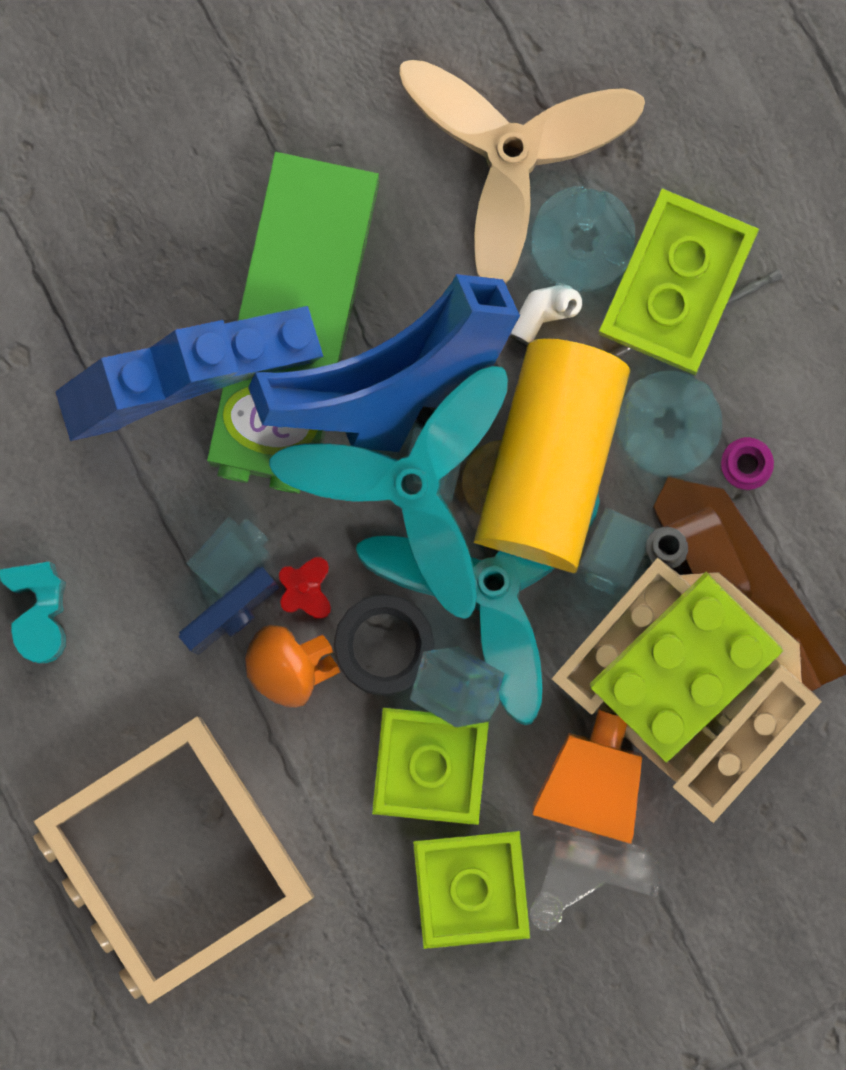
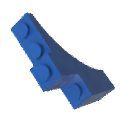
M456 274L441 297L421 317L396 336L377 347L355 357L319 368L279 373L255 372L248 389L261 424L264 426L345 432L351 446L363 447L369 450L399 452L423 406L438 408L443 400L468 377L481 369L494 366L520 314L503 279Z
M305 306L225 324L223 320L174 330L150 348L99 359L56 390L55 393L69 439L74 441L118 431L136 420L174 404L252 379L255 372L273 373L313 363L324 356L309 308Z

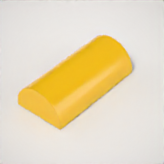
M536 339L528 344L473 543L567 572H577L630 374V368L624 361L598 348L567 340Z

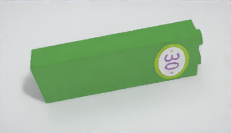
M275 152L238 321L308 306L324 357L313 363L273 373L314 369L341 361L379 189V173ZM252 379L223 387L207 459L210 466L219 468L217 476L243 483H248L250 475L270 479L269 487L272 489L300 494L299 489L282 482L273 474L269 466V460L276 452L289 446L323 443L326 431L264 426L261 424L248 389Z

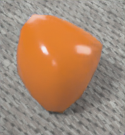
M277 625L262 627L250 642L245 657L247 678L255 690L274 703L290 708L304 706L313 692L314 685L340 673V670L331 655L319 661L322 656L333 652L330 643L323 634L299 645L287 627Z

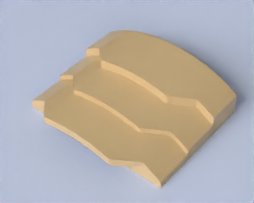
M657 558L553 676L552 680L591 715L595 712L598 713L599 709L615 713L591 689L590 683L704 573L679 575L661 559ZM719 572L709 574L784 651L667 763L629 725H627L624 736L676 782L673 788L713 823L822 702L802 683L800 643Z

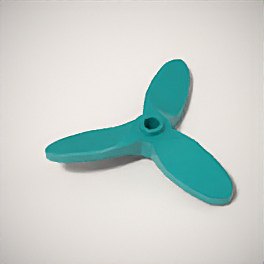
M490 366L477 371L463 381L443 400L428 419L410 455L400 460L363 447L335 443H308L289 446L276 452L270 458L269 466L273 474L282 482L320 497L352 502L391 500L395 505L402 508L409 543L422 576L437 600L447 611L456 617L468 618L475 609L478 596L473 563L461 529L440 495L439 490L441 478L464 460L490 429L507 394L508 376L506 370L502 366ZM407 474H416L420 477L422 481L420 491H411L406 487L404 481Z
M599 493L597 494L588 531L597 517L600 502ZM374 536L364 539L357 544V556L368 570L403 588L435 596L421 574L408 538ZM498 551L495 557L484 560L471 557L477 582L478 596L475 609L480 612L481 647L490 682L506 713L517 723L529 725L537 717L542 703V672L534 632L518 599L521 590L537 582L555 568L502 551ZM491 582H496L502 588L497 591H490L485 586Z

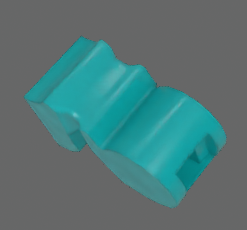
M48 561L0 569V579L5 586L17 594L32 591L35 593L37 600L34 607L22 614L11 625L13 643L18 652L25 659L36 663L47 664L57 660L63 654L66 647V635L64 629L54 620V617L64 612L63 594L66 582L59 577L55 564Z

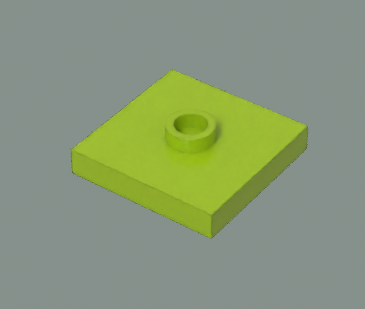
M383 708L372 814L479 825L489 718Z
M520 831L413 841L424 949L530 939Z

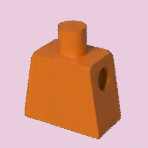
M599 709L590 738L568 733L532 808L533 815L631 844L634 835L642 756L640 753L621 748L628 724L617 714Z

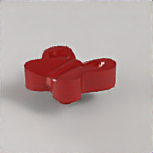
M314 557L299 569L285 566L280 570L279 579L285 587V593L280 600L284 611L294 613L302 609L316 619H324L330 615L332 609L330 602L321 592V584L329 573V565L324 558Z

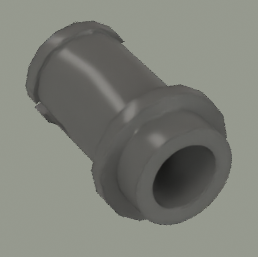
M661 527L654 530L649 535L642 554V559H647L646 563L643 564L644 568L647 570L657 558L661 559L672 569L678 567L685 560L688 553V543L685 536L679 530L672 527ZM659 549L664 550L668 555L663 554Z

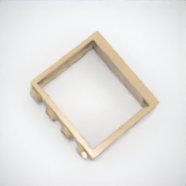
M198 716L34 821L40 831L33 836L39 849L50 863L56 859L59 861L68 876L62 881V884L69 897L78 908L86 904L96 920V923L90 926L96 940L107 954L115 950L125 966L124 969L119 971L123 983L135 999L143 995L148 1004L315 897L207 725ZM189 743L286 897L156 980L59 825Z

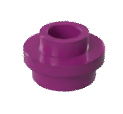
M751 437L739 438L726 447L721 457L720 464L724 478L730 485L740 490H754L761 487L769 480L774 469L773 455L768 446L762 441ZM749 455L755 460L756 469L753 473L745 474L738 469L737 461L740 456Z

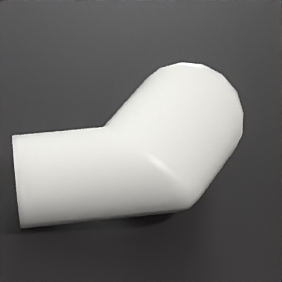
M556 285L532 291L519 312L520 317L510 336L528 345L535 339L544 322L576 316L582 308L580 294L567 285Z

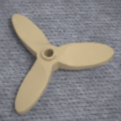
M417 60L405 61L400 65V80L403 89L415 105L440 129L487 159L490 171L480 197L474 232L475 265L478 277L503 279L505 284L511 279L518 265L526 240L531 207L529 174L535 166L573 159L606 145L635 125L642 115L645 105L644 97L636 91L624 88L608 89L583 94L556 104L526 124L521 125L509 123L475 89L438 66ZM508 147H516L521 151V154L517 157H509L504 153V150Z

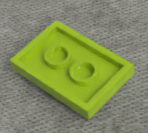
M662 188L601 325L599 335L696 376L759 229Z
M706 571L590 683V687L667 763L784 650Z

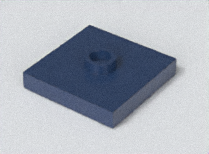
M257 567L182 629L178 637L191 652L200 655L225 633L232 637L247 626L255 618L251 611L276 592L279 586L263 567Z

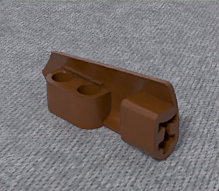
M667 477L653 505V509L661 527L677 529L686 538L688 553L685 560L679 565L683 574H702L706 571L708 573L719 572L799 642L802 683L811 691L846 675V665L723 488Z

